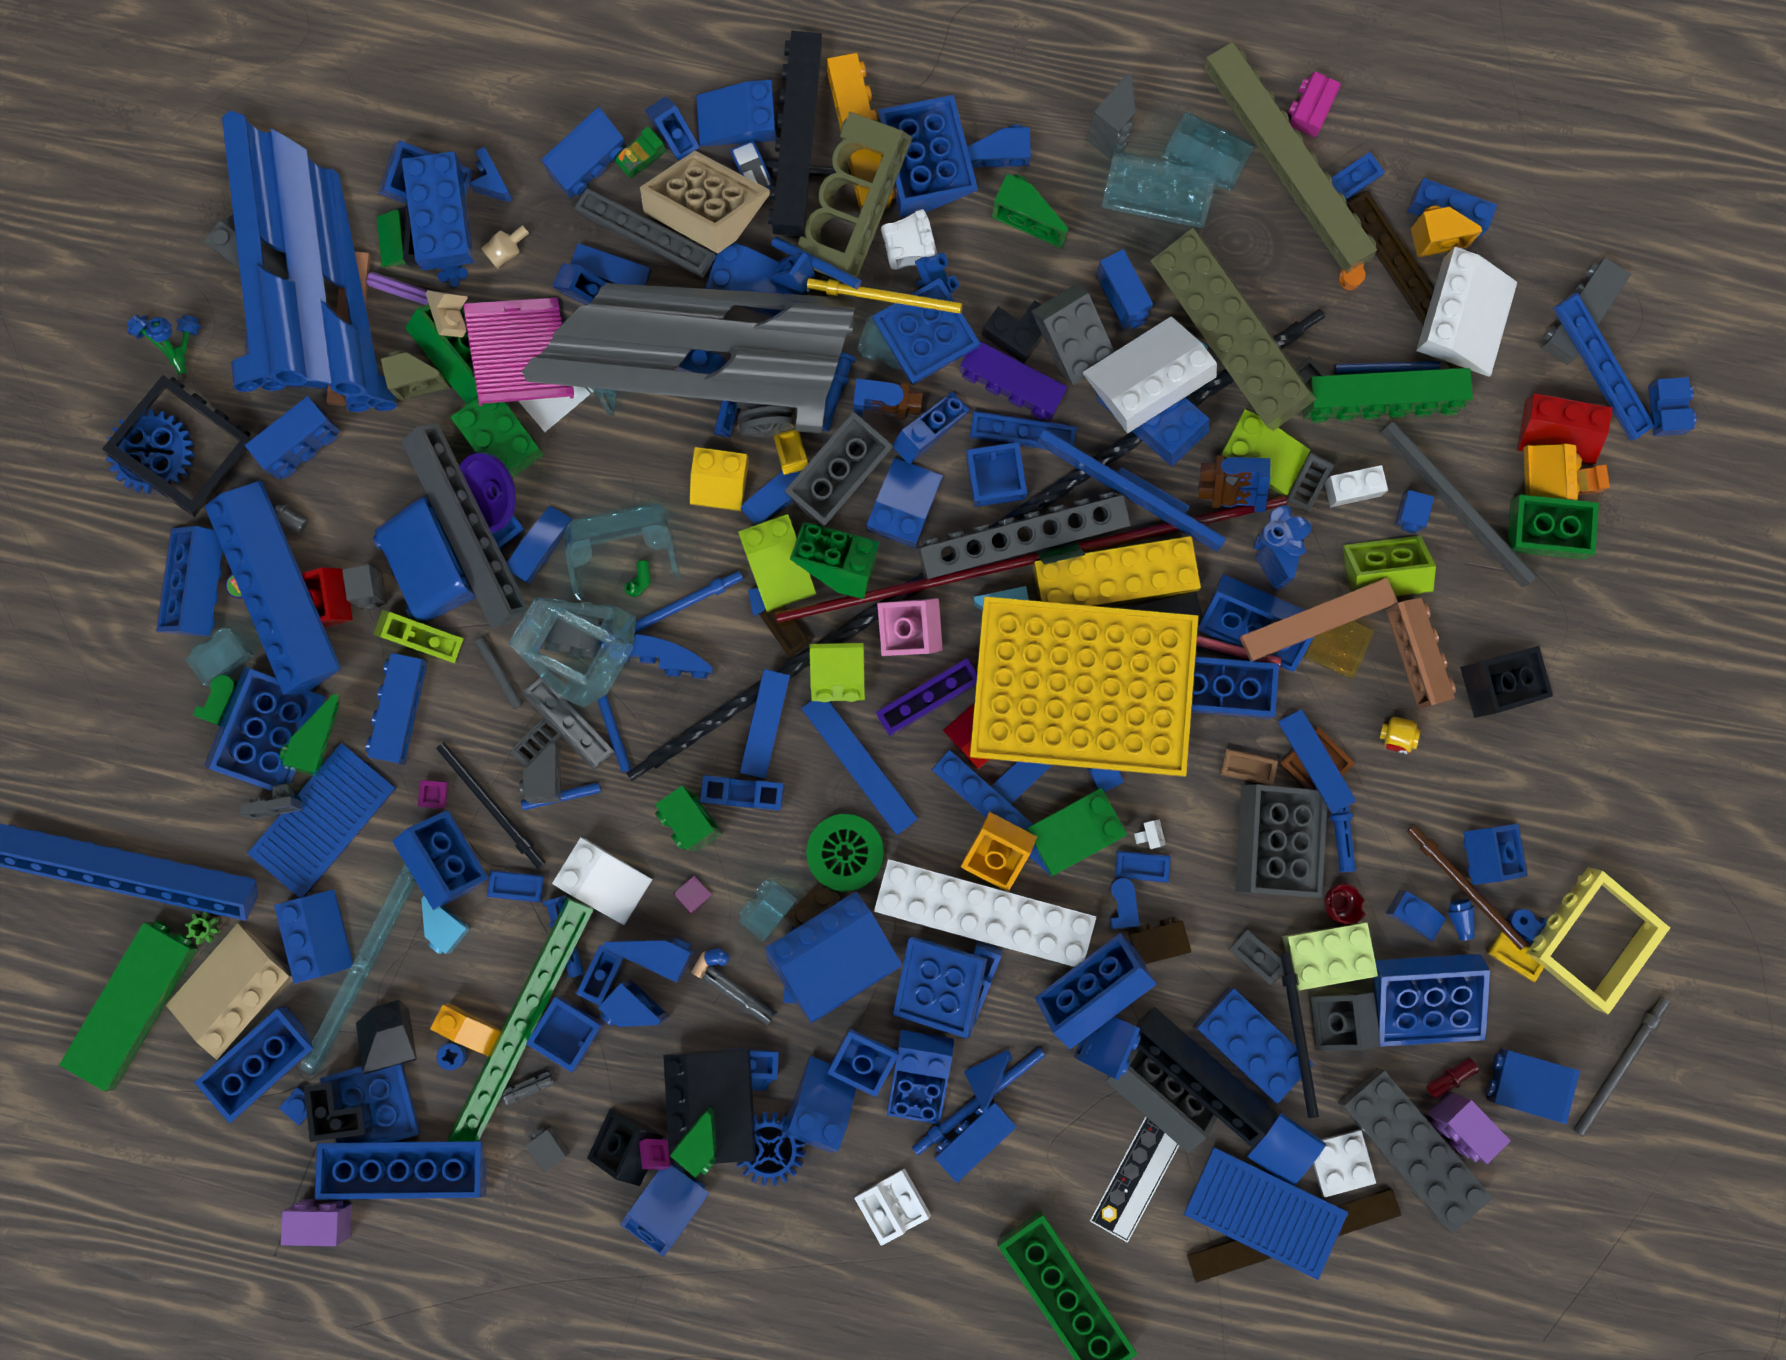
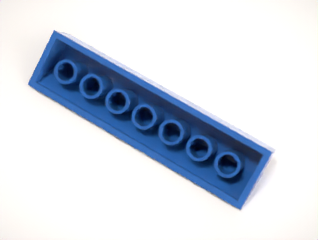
M257 481L221 493L205 505V509L283 695L307 693L340 671L341 666L263 482Z

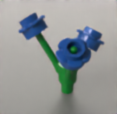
M135 315L127 323L129 327L127 332L130 335H134L137 339L146 336L163 352L167 359H169L171 366L174 365L177 375L188 372L184 362H186L185 354L187 352L189 335L197 336L202 326L198 324L199 319L183 315L182 319H176L178 323L176 330L183 332L181 345L174 348L168 340L172 335V325L166 318L156 317L148 321L147 315L142 317Z

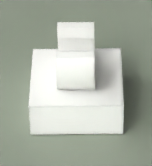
M1160 819L1144 823L1146 831L1134 834L1136 844L1149 842L1150 849L1166 845Z

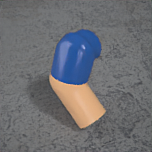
M721 948L706 950L700 955L691 973L702 979L709 966L717 964L720 966L726 965L729 961V954Z

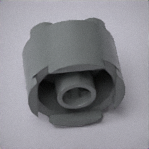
M550 612L544 650L553 653H560V651L568 652V656L575 658H596L603 622L578 614H573V616L566 615V618H564V612Z

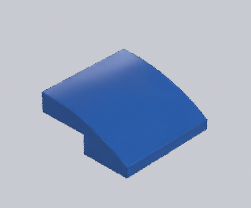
M1280 1113L1267 1135L1249 1150L1247 1157L1279 1179L1294 1186L1319 1157L1326 1143Z

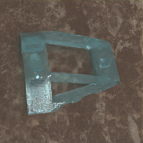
M535 597L511 638L509 645L561 698L585 707L607 695L634 647L636 617L625 610L609 604L602 606L593 605L588 602L571 603L566 600ZM572 613L602 618L604 621L599 628ZM557 618L604 642L585 676L538 652ZM546 668L569 679L567 685Z

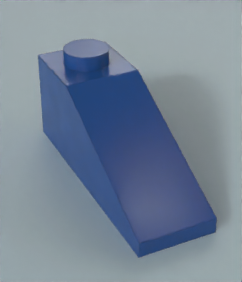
M1019 124L1010 125L1008 128H1003L968 146L972 168L1029 166L1031 158L1030 127H1023Z

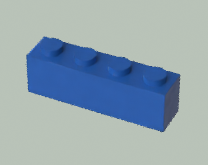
M394 653L390 654V659H386L383 673L386 674L384 685L381 684L378 690L379 708L374 711L372 717L374 730L366 743L367 757L405 765L428 664L427 661Z

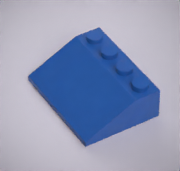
M954 95L878 110V122L902 130L913 137L894 184L900 218L910 216L915 211L924 209L925 212L931 211L978 191Z
M244 666L204 766L213 771L271 791L273 786L291 784L296 771L286 769L282 765L283 761L279 759L283 744H289L290 738L323 705L326 697L312 691L283 695L277 678Z
M857 892L765 947L767 962L811 1024L902 966L873 914Z
M1481 954L1375 960L1378 976L1373 977V991L1375 993L1380 1047L1486 1040L1490 969Z

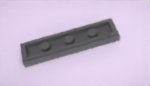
M543 675L523 690L522 695L593 770L614 754L615 751Z

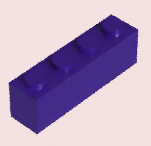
M979 341V348L964 357L959 372L962 373V377L971 383H976L977 381L985 385V389L988 392L997 396L1002 394L1008 397V401L1011 404L1020 408L1025 406L1031 409V413L1039 419L1045 420V418L1051 420L1066 393L1067 386Z
M968 658L880 709L876 712V716L890 738L976 686L977 673Z

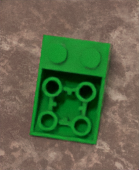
M803 522L790 560L836 592L864 599L875 567L880 541Z

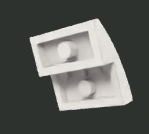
M905 1168L871 1186L854 1198L881 1246L903 1235L908 1229L931 1217L929 1210Z

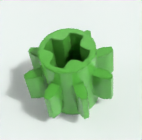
M204 912L202 918L198 913H193L192 918L194 920L191 923L185 924L186 927H189V934L186 937L196 938L197 945L203 944L204 938L208 943L214 942L213 936L222 931L217 927L219 918H210L211 914L208 912ZM200 924H203L204 927H207L206 932L200 929Z

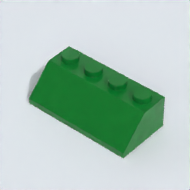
M429 304L417 308L405 329L466 405L469 404L478 395L467 331L463 337L439 335ZM462 306V308L460 309V311H461L462 318H463V321H464V324H465V327H466V321H465V315H464V308H463V306Z

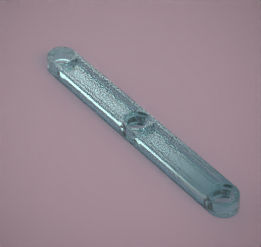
M404 864L312 1042L314 1049L304 1057L301 1063L300 1070L312 1076L315 1075L323 1063L416 882L406 864Z

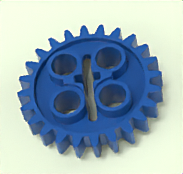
M150 409L148 416L144 414L118 448L127 453L128 449L138 450L137 452L127 454L135 460L141 459L142 465L170 485L173 481L181 484L180 474L187 477L189 475L184 468L193 467L188 458L195 457V453L188 450L195 446L192 441L186 440L191 436V433L183 431L185 425L182 422L176 424L177 418L173 415L167 419V414L161 411L157 417L156 411ZM122 419L119 420V421H120V424L122 425L123 422H124V420H122ZM113 427L112 430L116 432L118 428ZM138 433H143L142 441L138 444H133L134 436ZM169 434V442L165 445H160V438L163 435ZM154 448L157 452L174 451V454L166 455L163 453L151 452L148 456L144 452H150L151 449ZM110 457L106 458L107 462L114 464L109 470L113 473H118L115 477L116 480L119 482L125 480L124 486L128 489L134 485V491L140 493L144 487L145 493L151 495L152 487ZM163 460H168V467L163 471H158V464Z

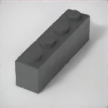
M1606 257L1598 264L1595 262L1591 264L1585 273V276L1588 277L1585 283H1579L1572 292V294L1578 292L1597 326L1631 276V273ZM1559 320L1556 326L1552 325L1543 337L1546 342L1542 349L1566 365L1574 361L1579 352L1561 321Z

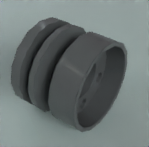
M736 402L737 408L747 410L738 415L739 422L742 423L739 426L741 435L768 437L795 428L794 420L790 418L793 415L792 408Z

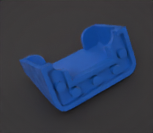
M422 497L414 501L375 529L376 535L373 536V540L378 549L383 550L408 604L405 606V609L411 620L416 619L419 623L424 624L477 598L455 557L428 498Z

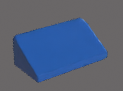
M721 400L713 432L715 436L730 438L738 409L736 402Z

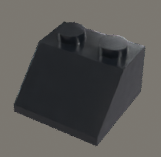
M609 1109L587 1159L614 1179L641 1186L648 1169H642L639 1142L644 1139L662 1140L663 1136L648 1125L613 1109Z

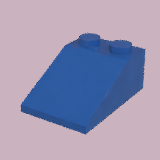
M771 80L742 82L696 95L700 147L743 144L752 140L755 143L776 141L774 97Z
M401 140L393 144L378 194L408 205L402 159L432 155L433 153ZM461 165L466 196L474 170Z
M732 243L717 253L705 287L706 289L785 294L769 280V277L780 262L736 243ZM740 306L771 317H774L782 311L777 309Z
M894 458L867 523V531L916 549L943 475Z
M679 937L674 938V940L608 941L603 945V948L674 982L682 980L695 953V950L690 948L692 944Z
M809 1056L782 1134L833 1153L839 1151L849 1122L856 1087L827 1074L830 1067L829 1063Z

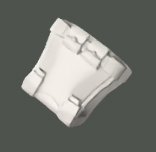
M924 209L917 210L900 221L888 223L881 227L891 269L897 270L916 265L915 261L917 259L935 256V252L937 253L930 222Z

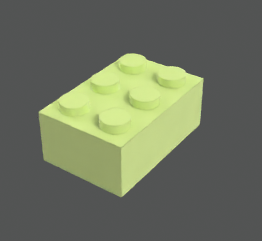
M1367 922L1282 936L1285 953L1291 952L1294 972L1298 974V991L1378 976Z

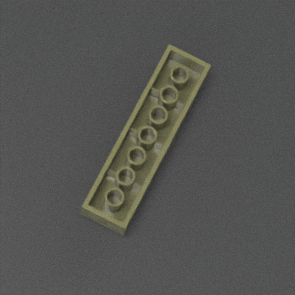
M1194 228L1190 229L1150 260L1269 429L1274 431L1317 399L1203 237Z

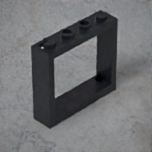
M162 375L102 450L108 457L195 518L248 451L244 445L252 440L250 438L251 433L241 425L235 427L228 422L229 417L218 409L212 411L205 406L207 401L198 394L193 393L190 395L183 390L185 386L176 378L171 377L168 379ZM165 389L239 441L193 500L118 448Z

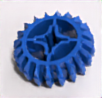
M764 1111L762 1113V1121L759 1120L756 1114L754 1115L755 1142L758 1144L760 1151L756 1156V1161L737 1162L736 1164L737 1167H742L746 1164L747 1168L744 1170L743 1175L747 1176L752 1171L754 1173L751 1180L753 1183L757 1181L758 1176L763 1177L762 1186H766L768 1178H772V1184L776 1186L778 1184V1176L785 1183L788 1181L786 1172L795 1176L797 1172L793 1165L797 1167H802L803 1162L797 1159V1157H805L806 1151L799 1150L798 1147H803L806 1143L789 1137L792 1144V1156L788 1161L780 1149V1145L787 1135L782 1134L781 1131L774 1137H767L758 1131V1129L763 1127H775L783 1130L788 1116L786 1114L782 1117L781 1121L777 1120V1111L773 1112L772 1119H768V1113ZM780 1139L774 1149L776 1154L772 1155L770 1152L769 1155L765 1154L760 1158L766 1148L764 1143H775ZM766 1160H773L782 1167L775 1170H766L760 1168L759 1165Z

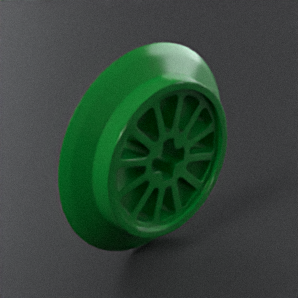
M838 814L823 820L813 830L807 843L806 857L812 874L821 884L836 891H854L866 886L876 877L883 862L884 848L878 831L870 822L857 815ZM839 830H847L845 842H842ZM850 831L857 832V836L849 843ZM836 832L839 844H836L829 838L832 833ZM862 836L866 843L853 847L858 838ZM828 840L836 848L826 849L823 848V845ZM842 845H847L848 849L853 850V854L848 856V860H843V857L837 854L838 851L842 850ZM862 847H868V854L855 852ZM822 851L834 852L835 855L823 859ZM855 856L867 857L866 864L862 865L855 859ZM836 858L837 861L828 869L825 862ZM851 861H854L861 867L859 872L854 873ZM841 862V874L837 875L833 873V870ZM845 863H848L852 873L849 876L843 875Z

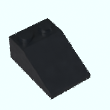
M1539 646L1460 667L1474 718L1500 713L1553 697Z

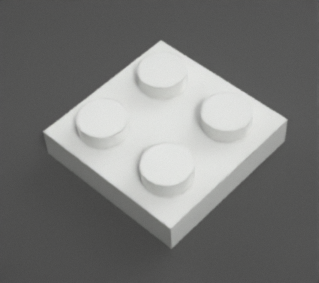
M1360 1129L1321 1139L1326 1143V1146L1313 1165L1323 1197L1376 1184Z

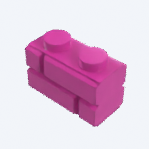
M1313 72L1310 79L1304 78L1298 90V93H1301L1302 96L1299 102L1293 101L1287 114L1291 116L1289 123L1292 128L1316 137L1340 89V82L1326 78V76L1318 72Z

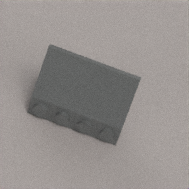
M1241 785L1235 892L1322 898L1327 806L1318 790L1267 785Z

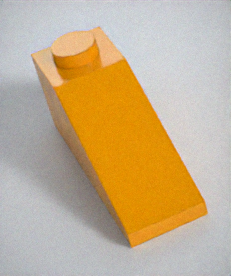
M451 1003L442 1005L430 1028L434 1032L486 1056H489L501 1032V1029Z

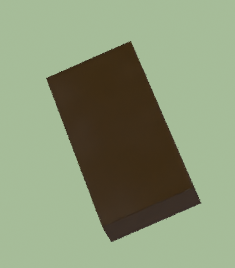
M786 606L769 612L764 610L759 614L789 658L811 643L795 619L777 623L775 613L788 610Z

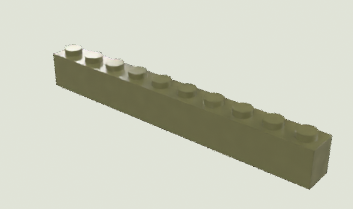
M1231 42L1208 56L1204 65L1205 72L1341 269H1344L1347 274L1363 263L1365 264L1370 261L1377 251L1375 240L1362 229L1359 217L1355 213H1351L1343 194L1337 193L1333 187L1330 175L1327 172H1323L1319 167L1316 155L1312 151H1308L1303 144L1302 135L1299 131H1294L1289 123V117L1282 109L1280 110L1276 105L1273 93L1262 85L1259 73L1256 69H1251L1241 48L1237 49L1235 44Z

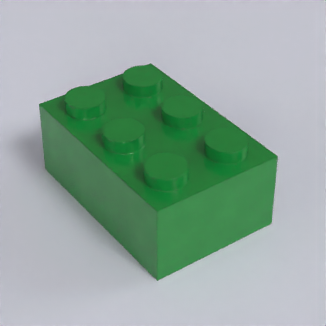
M477 397L451 416L453 422L476 453L484 452L496 456L507 467L512 478L544 456L506 402L485 403L482 406H478Z
M1518 495L1510 500L1507 545L1515 553L1581 560L1588 559L1596 553L1599 503Z

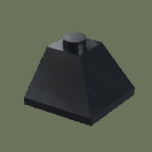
M400 1000L373 1007L356 1022L364 1075L417 1060L410 1012Z

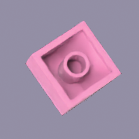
M939 598L877 603L882 656L930 654L943 651Z

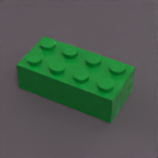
M683 785L655 804L658 809L655 815L663 826H669L674 833L671 835V838L679 849L698 852L723 834L694 791Z

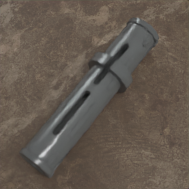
M713 965L708 969V973L702 978L703 981H706L743 1008L742 1011L746 1014L748 1012L766 1026L771 1023L772 1019L764 1013L774 1018L777 1011L758 999V995L755 993L753 995L726 977L714 968Z

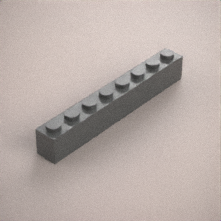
M439 424L417 426L401 441L491 628L512 624L529 611L523 596Z

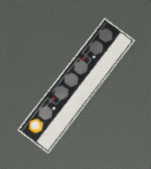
M1147 1117L1144 1118L1090 1222L1127 1243L1179 1147L1174 1140Z

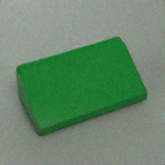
M393 210L377 216L382 268L407 265L403 260L405 238L403 214L400 210Z

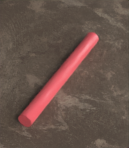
M1197 635L1196 646L1250 660L1244 647ZM1267 655L1255 660V662L1276 663L1280 667L1282 657Z

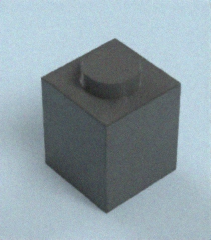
M543 1127L539 1128L529 1136L531 1142L525 1145L543 1173L570 1154L552 1127L546 1131Z

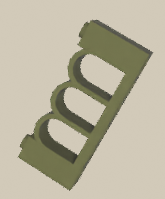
M849 112L848 117L841 126L840 137L844 140L838 144L833 153L832 162L836 173L824 179L820 186L819 201L823 208L817 209L809 216L805 227L806 238L801 236L795 246L858 278L913 137L902 130ZM866 149L883 155L872 183L854 177L848 172L849 158L857 150ZM854 184L869 190L859 218L836 209L834 197L841 186ZM838 218L856 225L845 253L827 247L821 241V229L830 219ZM813 267V270H814V271L819 272V273H821V274H824V275H826V276H829V275L823 273L822 271H820V270H818V269H816V268Z

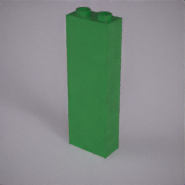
M161 921L143 922L59 1066L104 1092L115 1090L197 952L198 948L191 944L193 940L180 933L177 935L168 931L170 927Z

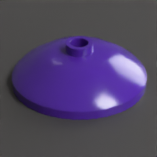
M484 452L472 454L461 463L460 469L490 531H499L510 522L515 510L516 489L513 478L507 467L496 456Z

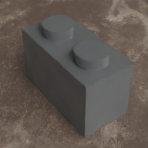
M370 565L342 569L347 601L356 605V607L363 608L364 611L379 609L380 604L387 603L382 572Z

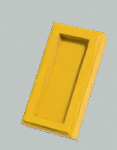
M795 429L773 436L784 475L801 471L808 464L799 431H794Z
M1501 930L1487 951V954L1532 982H1536L1544 968L1526 954L1530 947L1526 945L1522 950H1519Z

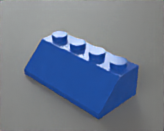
M198 526L171 528L156 632L189 636H210L215 624L213 612L214 606L218 601L217 584L222 574L220 563L223 553L215 530Z
M1222 574L1197 630L1228 644L1244 647L1240 639L1241 636L1305 610ZM1314 637L1270 655L1282 657L1280 667L1294 672Z
M287 1006L277 1008L194 1083L230 1124L314 1048L304 1026Z

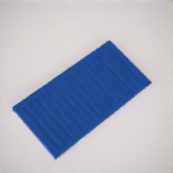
M341 743L320 767L318 777L313 776L295 796L296 799L302 801L303 810L279 815L247 854L295 893L298 898H303L396 790V786L388 782L347 746Z
M1213 1147L1184 1215L1319 1280L1345 1218L1348 1216V1212Z

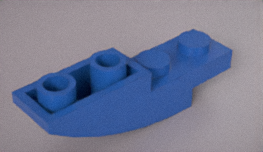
M635 634L634 645L608 643L607 654L614 656V661L629 662V658H640V663L655 664L656 660H659V669L665 671L666 676L681 677V672L692 673V678L707 679V674L714 675L713 667L701 657L684 647L663 639Z

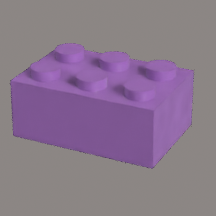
M1448 1092L1427 1113L1432 1120L1430 1122L1432 1127L1440 1135L1444 1134L1447 1138L1451 1139L1448 1144L1459 1155L1463 1154L1467 1159L1470 1157L1474 1162L1479 1160L1488 1164L1511 1141L1471 1099L1452 1092Z

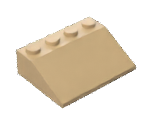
M693 151L640 187L645 214L716 253L721 252L738 239L770 195L769 189L697 151Z
M237 923L166 1006L193 1039L211 1056L219 1060L251 1031L293 982L290 967L240 923Z

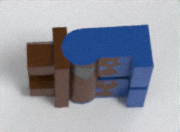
M856 378L853 411L859 417H863L864 410L882 412L888 417L897 415V419L905 420V414L920 415L923 392L910 391L908 383H901L900 387L894 383Z
M1216 456V464L1201 463L1198 499H1212V507L1220 508V505L1225 507L1244 505L1255 506V512H1265L1270 483V458L1230 457L1224 459V456Z

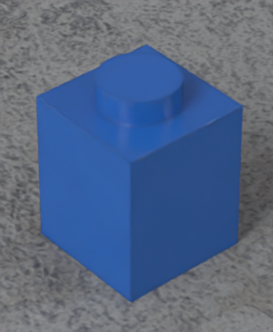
M1411 490L1405 492L1401 498L1395 525L1402 526L1401 530L1409 533H1417V531L1426 528L1434 497Z

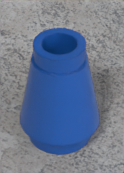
M1469 899L1450 902L1447 912L1459 940L1464 941L1475 938L1474 905H1471Z

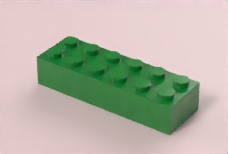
M1471 369L1314 376L1306 384L1317 399L1303 409V420L1311 419L1312 423H1323L1329 418H1337L1339 422L1353 420V417L1375 420L1379 419V416L1389 415L1390 419L1404 418L1405 414H1415V417H1428L1432 415L1431 413L1441 412L1442 416L1458 414L1457 411L1465 408L1473 400Z
M1041 1210L996 1241L998 1248L1074 1360H1131L1138 1355L1132 1343Z

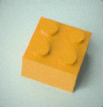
M989 812L970 845L961 868L1009 892L1030 856L1037 836Z

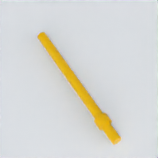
M808 278L807 281L808 289L826 291L828 295L838 296L839 294L959 314L962 311V303L861 286L856 290L835 279L825 281Z

